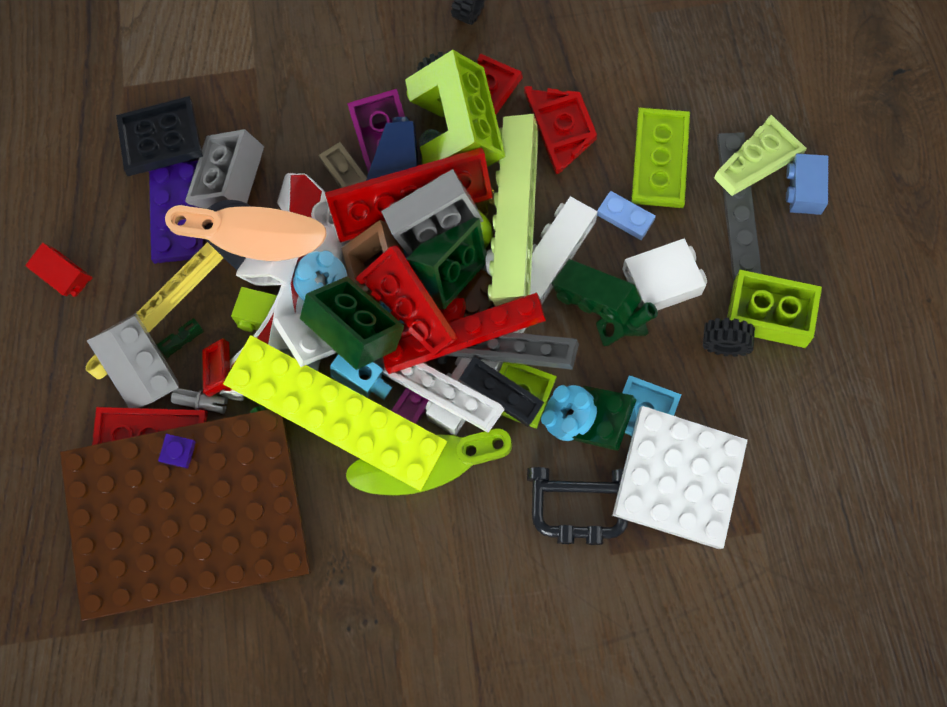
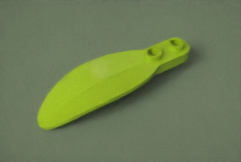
M492 429L489 433L484 431L464 438L455 435H437L446 440L447 444L421 491L362 459L357 460L347 469L346 479L354 488L370 494L409 495L420 493L456 479L473 465L507 456L512 449V440L510 435L503 429ZM498 440L503 441V446L500 449L494 448V443ZM471 447L476 448V453L473 456L467 455V450Z

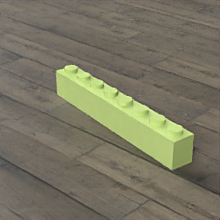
M534 114L503 117V127L499 128L506 157L498 161L500 170L496 171V183L499 187L498 192L494 194L497 215H493V228L496 232L495 237L491 239L494 261H490L489 264L492 284L488 285V298L490 301H493L495 307L530 295L539 134Z

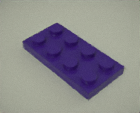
M198 161L181 162L149 171L151 260L154 264L190 260L205 245V239L174 234L165 222L166 213L174 206L183 205L200 208L185 202ZM180 220L178 222V225H183L186 222V220Z

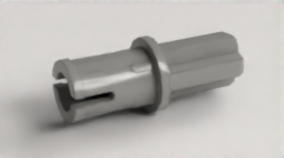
M177 388L171 394V402L173 404L193 407L195 410L203 409L224 414L227 408L226 406L216 405V403L227 404V397L217 395L209 397L203 393V390L197 392Z

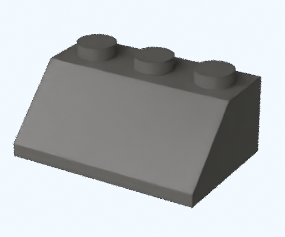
M245 129L206 136L202 148L203 157H200L185 202L203 209H208L211 205L224 200H238L247 203L264 146Z
M137 313L87 340L129 408H139L179 388V381Z

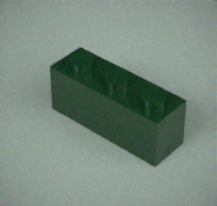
M568 259L551 283L557 293L556 297L561 302L567 305L570 303L577 305L588 314H591V312L596 313L609 323L615 321L625 325L642 300L634 284L571 259Z

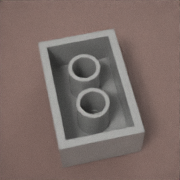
M453 169L381 211L392 235L409 256L421 243L474 217L479 218L480 223L484 221L474 201Z

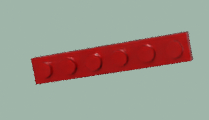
M534 293L450 322L449 325L458 339L436 355H432L413 335L400 339L396 351L383 357L385 370L391 374L544 322L546 318L538 293Z

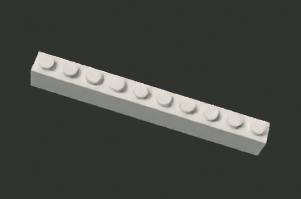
M571 196L565 204L561 203L554 214L556 218L552 224L548 223L544 227L539 244H533L530 295L538 293L541 304H543L553 289L551 283L568 259L572 260L596 223L598 211ZM526 328L517 330V331L512 332V333H522V334H523L524 331L526 330ZM458 357L455 362L457 367L452 374L448 373L447 376L458 381L472 358ZM481 360L496 371H499L503 362ZM430 400L425 407L427 419L451 435L456 436L466 421Z

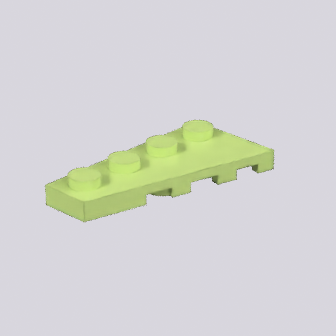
M770 115L766 122L755 131L754 135L741 146L740 150L734 153L717 171L714 179L733 196L791 163L796 153L804 154L807 148Z

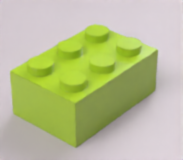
M739 270L733 283L727 318L729 320L739 319V322L744 320L748 322L747 324H752L755 327L754 337L806 348L814 338L822 287Z

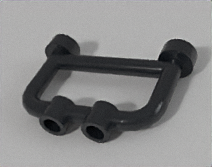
M527 468V481L532 482L533 525L542 535L557 537L558 544H574V538H586L587 545H603V539L620 536L626 530L628 520L617 517V523L613 527L550 526L545 523L543 518L544 492L618 494L624 469L612 470V482L551 481L549 480V468Z

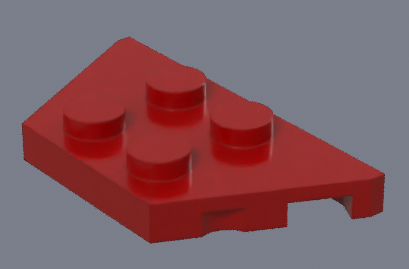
M532 86L524 87L526 99L532 114H534L556 175L560 174L597 139V133L580 92H562L548 88L547 91L532 90Z

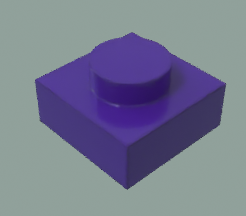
M166 434L158 461L188 469L196 441Z

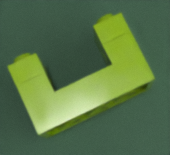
M451 50L405 79L407 97L410 102L440 117L445 115L448 127L447 132L420 147L422 164L482 148L485 153L487 167L506 157L483 66Z

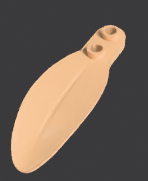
M177 205L169 209L165 216L166 225L176 235L207 239L219 248L232 254L264 261L288 260L309 254L324 242L327 233L324 225L313 218L264 207H230L214 212L209 209ZM180 220H186V222L183 225H178V222ZM213 223L210 229H205L207 224Z

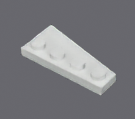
M301 314L275 317L273 323L300 367L337 353L300 320Z

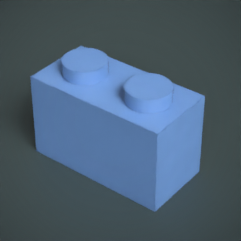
M796 153L792 163H788L786 178L790 179V187L786 191V202L790 203V212L822 215L828 204V156Z

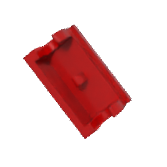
M43 242L25 265L66 297L69 294L76 297L93 278L56 248Z

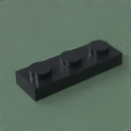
M475 356L458 379V382L501 404L504 412L527 427L531 425L544 404L542 400Z

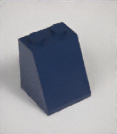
M408 117L392 118V123H386L366 181L419 166L416 125L413 121H409Z

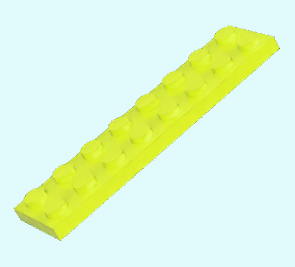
M250 335L223 383L225 386L419 491L422 490L447 444V441L313 368L307 365L300 367L296 359Z

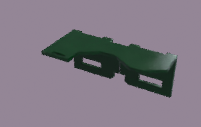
M194 318L178 329V335L172 333L156 344L166 358H169L173 353L183 348V345L191 342L195 337L204 332ZM190 324H194L188 330H185V328L188 327ZM171 340L166 346H162L165 342Z

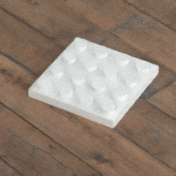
M641 406L638 411L612 516L717 549H723L747 439Z

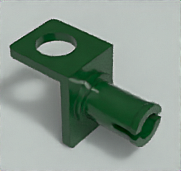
M646 302L643 306L634 310L625 325L614 321L615 330L611 337L606 334L605 330L608 322L603 318L597 321L596 326L603 346H609L624 336H646L649 334L646 323L656 318L658 311L654 304Z

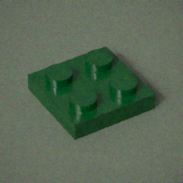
M583 386L594 398L593 401L597 407V415L593 425L585 434L581 435L579 433L572 438H574V441L619 451L636 403V398L629 394Z

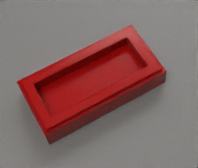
M223 338L202 350L203 393L209 397L227 388L223 383L230 372L229 342Z

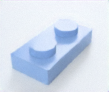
M612 191L609 192L597 210V216L640 240L643 239L656 217L654 214Z

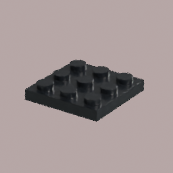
M190 96L116 115L123 167L127 177L203 157L193 102Z

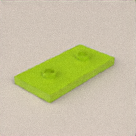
M651 108L638 109L632 203L684 208L689 111Z

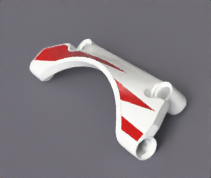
M305 173L286 174L277 204L283 211L304 215L322 223L326 228V238L312 252L330 251L343 263L346 269L341 247L351 240L340 243L325 191ZM304 256L298 257L297 263H298ZM317 272L316 283L322 282L326 285L325 275ZM293 273L290 285H281L270 312L253 337L295 359L273 323L275 317L301 314L304 300L295 291ZM242 349L230 360V370ZM320 360L307 364V366L318 371ZM229 387L220 391V395L232 400L243 401L245 397Z

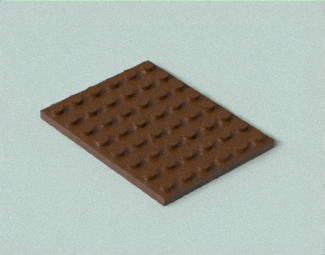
M270 409L60 452L81 621L311 574L285 420L283 416ZM166 434L196 441L188 469L158 461Z

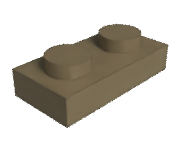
M341 142L319 155L321 162L340 188L366 181L367 177Z

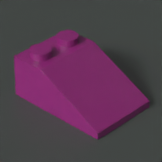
M397 89L347 103L368 173L386 123H392V118L405 117Z

